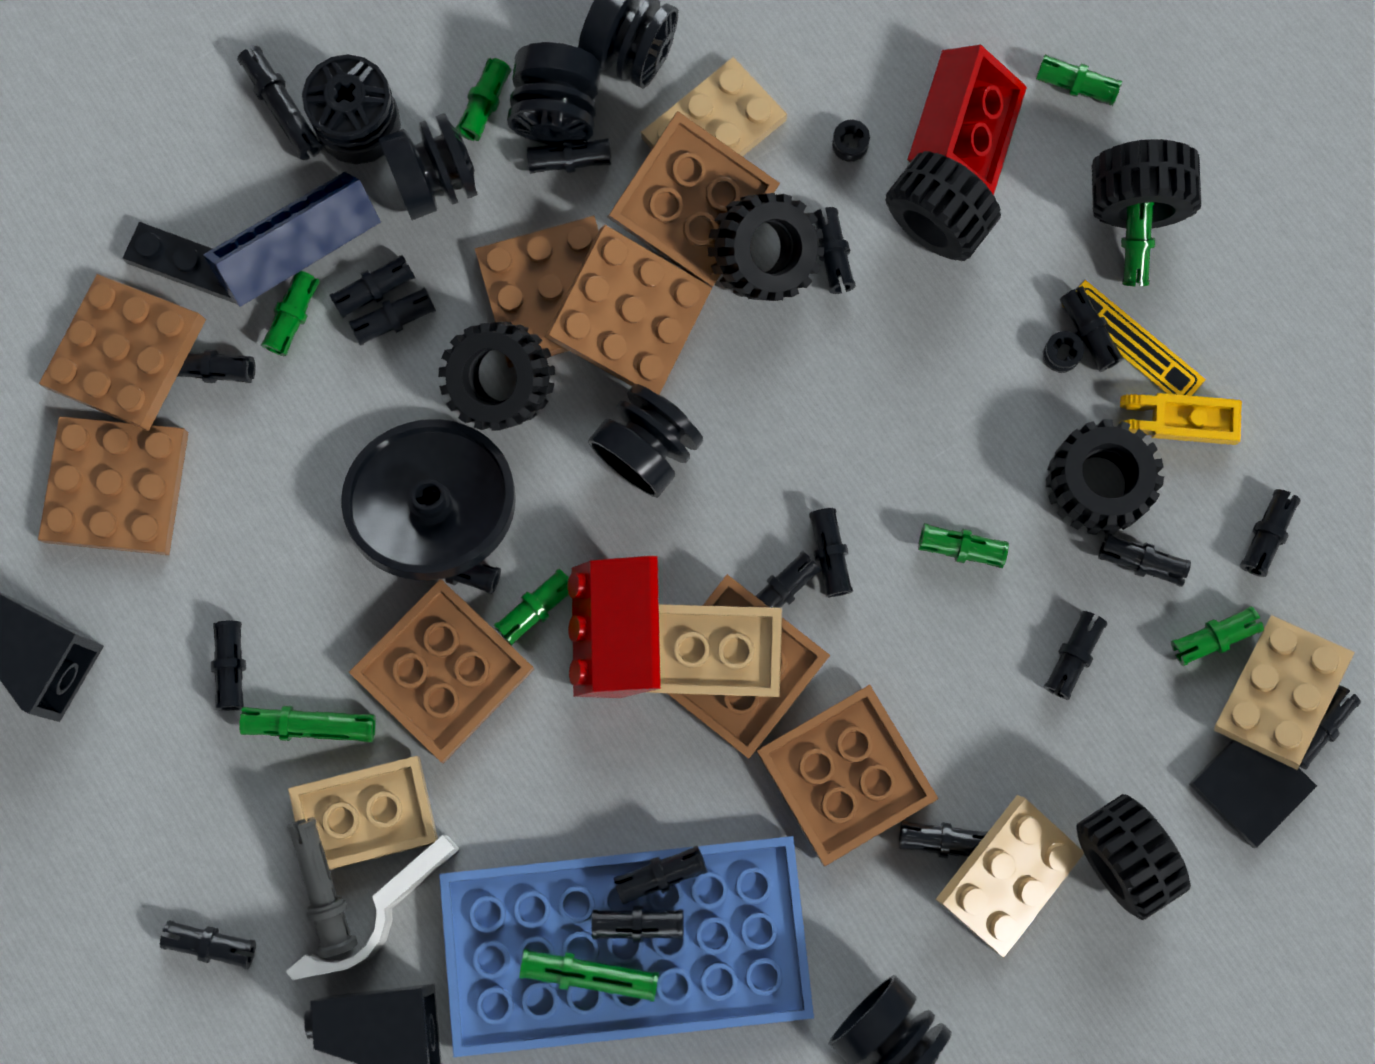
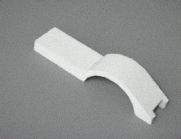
M442 835L372 896L376 908L375 929L367 945L353 957L342 961L326 960L314 953L310 956L304 955L286 971L292 980L356 968L373 958L387 941L393 921L392 908L460 849L449 836Z

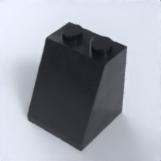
M0 593V681L21 710L31 715L60 722L104 646L17 599Z
M435 983L327 996L310 1001L311 1010L305 1011V1033L307 1039L313 1038L314 1050L355 1064H442Z

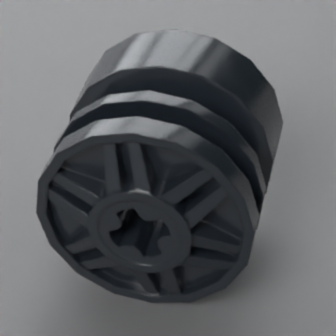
M594 0L585 19L578 47L593 54L600 61L601 69L604 71L611 68L617 60V77L623 80L631 77L632 84L644 89L654 79L669 54L677 27L679 10L668 3L660 7L659 0H645L640 8V0Z
M540 42L521 47L515 54L512 77L515 89L510 95L511 108L508 110L507 117L509 128L524 138L544 144H563L565 140H572V143L588 141L594 134L596 104L593 99L598 95L600 61L593 54L579 47L564 43Z
M350 54L334 56L318 64L306 78L302 92L304 111L327 153L341 162L356 165L373 162L385 155L378 138L399 131L401 121L399 109L392 96L389 83L377 65L365 57Z
M445 113L435 116L441 133L437 137L433 138L426 121L419 123L422 142L415 145L404 129L378 138L411 220L437 211L434 192L442 189L452 205L458 203L452 186L458 182L461 183L468 199L478 195L475 187V170L460 132L449 122Z
M634 384L627 392V397L631 403L620 401L616 405L618 413L627 424L624 426L612 419H605L589 438L588 443L594 452L625 480L644 493L658 498L675 477V471L665 459L666 456L680 463H686L690 459V453L686 448L697 450L703 443V436L676 405L642 385Z
M892 975L875 988L849 1014L835 1031L828 1044L848 1064H858L868 1056L873 1059L870 1064H935L939 1054L950 1040L952 1032L942 1023L928 1031L935 1018L931 1010H926L910 1020L907 1016L912 1010L917 996L896 975Z

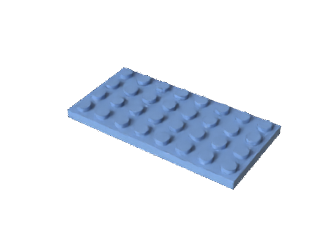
M793 836L699 846L708 873L672 885L671 890L662 893L659 890L624 905L618 895L613 877L651 864L650 860L660 857V860L693 847L439 874L453 1058L814 1019ZM633 906H643V910L683 909L684 936L683 939L643 938V943H633V938L593 940L592 912L593 910H633ZM524 949L565 957V953L575 954L574 959L616 965L618 967L652 973L658 972L659 976L654 1002L569 986L568 990L559 989V984L519 978Z

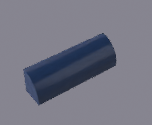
M343 172L203 254L223 288L233 301L241 307L381 223V220L360 179L347 172Z

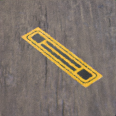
M1085 280L1080 285L1084 287L1098 315L1105 317L1109 324L1106 329L1122 356L1167 394L1192 396L1206 379L1088 281Z

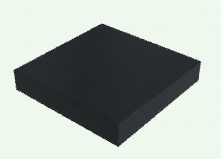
M1232 740L1189 783L1252 848H1257L1317 787L1300 768L1296 770L1235 740Z

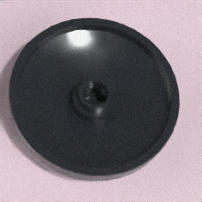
M442 419L408 422L376 437L358 454L345 477L341 496L343 519L348 533L359 552L379 569L394 576L412 580L448 578L463 573L481 563L504 539L513 520L516 503L512 472L500 449L487 436L476 429L462 423Z

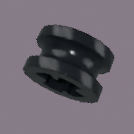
M852 119L841 122L835 128L832 140V148L835 155L847 162H854L863 158L869 146L870 132L861 121ZM845 134H854L853 139L857 136L860 138L856 148H849V143L845 146L842 144Z
M1069 331L1057 332L1046 343L1043 350V360L1053 371L1059 373L1069 372L1082 359L1084 344L1075 333ZM1063 343L1071 347L1069 354L1074 358L1070 360L1069 356H1067L1064 361L1056 357L1058 350L1053 345L1057 344L1058 348H1060Z

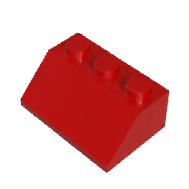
M981 44L942 50L907 160L911 163L918 153H923L924 151L947 156L971 170L985 183L994 195L1027 86Z
M658 556L590 560L572 567L568 579V594L572 598V617L568 625V634L573 642V660L569 667V679L573 685V697L623 698L661 689Z

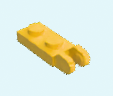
M1157 393L1155 396L1137 394L1120 396V407L1127 410L1145 411L1153 409L1152 421L1136 419L1123 421L1131 424L1129 431L1134 434L1140 429L1145 434L1152 435V438L1229 445H1237L1241 441V400Z

